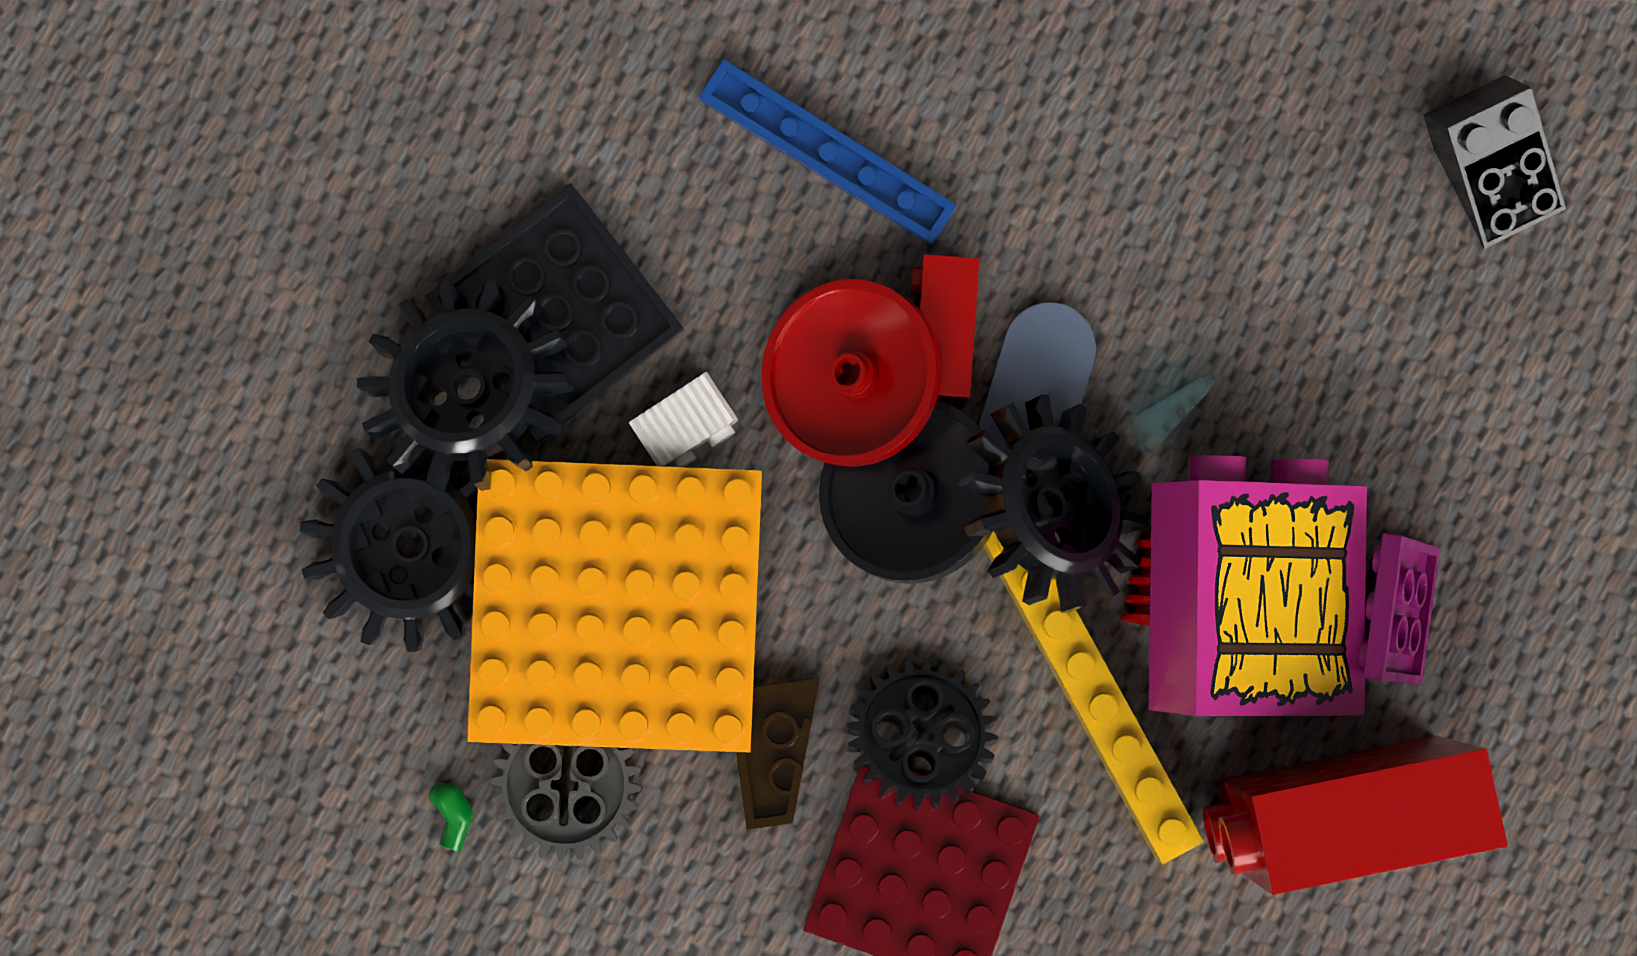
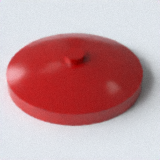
M860 279L838 280L818 286L805 293L784 312L776 323L768 339L762 360L761 383L763 397L768 413L777 430L801 453L815 460L838 466L869 465L898 453L913 441L924 428L939 396L942 360L937 338L930 323L920 309L908 298L889 287L872 281Z

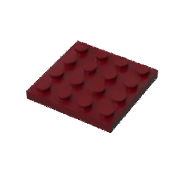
M867 767L859 769L803 931L873 956H992L1040 815L974 791L967 794L959 787H957L958 801L952 805L945 795H942L938 810H933L928 798L923 799L918 811H914L912 798L905 797L902 804L896 807V793L890 790L880 799L877 796L881 783L875 781L865 786L863 781L869 770ZM910 769V771L915 775L927 776L925 774Z

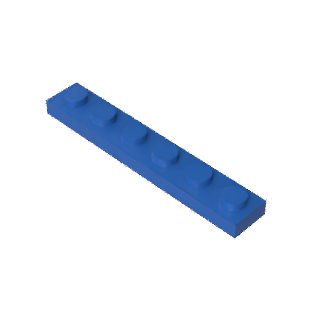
M724 59L699 96V101L930 246L934 244L957 207L952 201Z

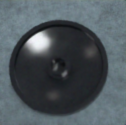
M937 401L928 422L921 432L905 448L893 456L864 466L850 467L824 463L820 477L819 503L825 528L834 545L851 563L874 577L895 583L914 584L933 581L945 577L967 564L983 548L992 534L991 532L984 536H967L964 527L975 518L988 514L986 499L983 495L973 494L958 488L959 478L974 471L988 473L990 464L966 445L969 437L983 430L959 409L947 403Z

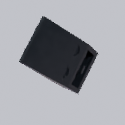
M1504 75L1423 114L1433 149L1484 249L1566 210L1532 87Z

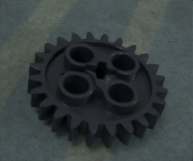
M929 658L924 659L920 670H915L910 659H905L903 670L900 674L889 664L885 670L887 680L884 681L879 676L873 674L869 682L874 692L860 688L857 697L864 705L852 704L849 714L859 721L847 723L845 732L858 736V738L848 742L846 749L848 752H860L861 754L854 761L852 767L854 770L867 767L869 772L864 778L863 784L866 786L875 781L881 783L877 796L880 799L890 790L895 792L896 807L902 804L905 797L912 798L914 811H918L923 799L928 798L933 810H938L942 795H945L952 805L955 804L959 799L957 787L967 794L972 793L975 787L969 776L983 780L987 772L979 763H992L995 757L991 751L984 748L995 745L998 740L997 735L985 732L986 729L994 726L997 721L995 716L982 715V712L990 704L989 698L976 701L974 695L980 685L974 683L965 688L961 684L965 675L963 670L958 672L953 678L947 676V662H943L939 670L935 672L931 671ZM916 693H927L934 700L935 708L930 711L919 710L912 703L911 697ZM946 707L953 709L951 715L933 727L928 739L920 738L897 761L890 760L889 756L910 741L915 728L921 731ZM882 722L893 723L900 730L901 737L893 741L885 740L879 736L876 727ZM946 728H957L963 732L966 743L962 746H952L945 741L942 731ZM913 757H922L929 762L932 772L927 776L915 775L910 771L907 761Z

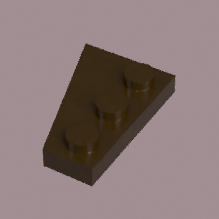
M820 677L753 686L751 752H736L747 830L793 823Z

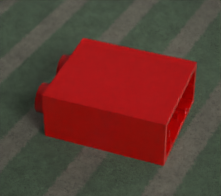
M1436 735L1218 779L1223 803L1205 806L1202 810L1206 838L1214 861L1216 863L1227 861L1230 872L1233 875L1243 874L1272 895L1508 847L1487 748Z

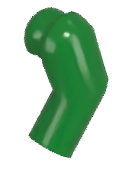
M437 782L430 789L429 800L432 805L438 808L446 820L439 845L454 851H461L473 817L472 806L460 787L453 783Z

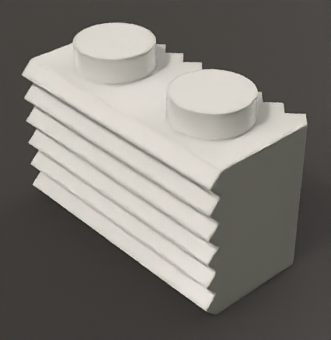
M705 372L640 414L637 418L631 420L629 424L657 466L685 467L696 459L692 451L708 441L713 448L732 436L735 431L731 425L736 423L738 419L709 374Z

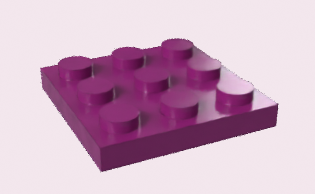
M1383 534L1382 543L1377 544L1375 547L1372 564L1374 572L1377 573L1375 592H1370L1366 604V617L1368 620H1371L1369 638L1364 639L1359 655L1360 666L1364 668V678L1422 685L1440 548L1404 536Z

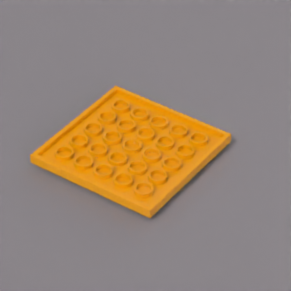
M487 459L491 473V489L484 491L478 489L467 742L751 752L762 471L532 461L533 467L525 472L510 460Z

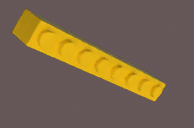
M994 531L983 546L991 562L1004 549ZM1018 565L1016 569L1000 575L1002 582L1155 859L1163 865L1203 843L1201 835L1076 610L1061 613L1056 580H1051L1047 599L1028 605L1022 602L1028 571Z

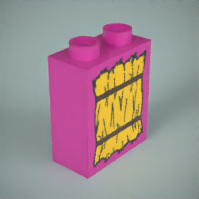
M1221 455L1189 456L1188 481L1152 483L1149 710L1192 716H1364L1365 678L1363 677L1364 668L1360 666L1359 655L1362 642L1365 639L1367 486L1329 485V461L1318 459L1271 460V483L1246 482V457Z

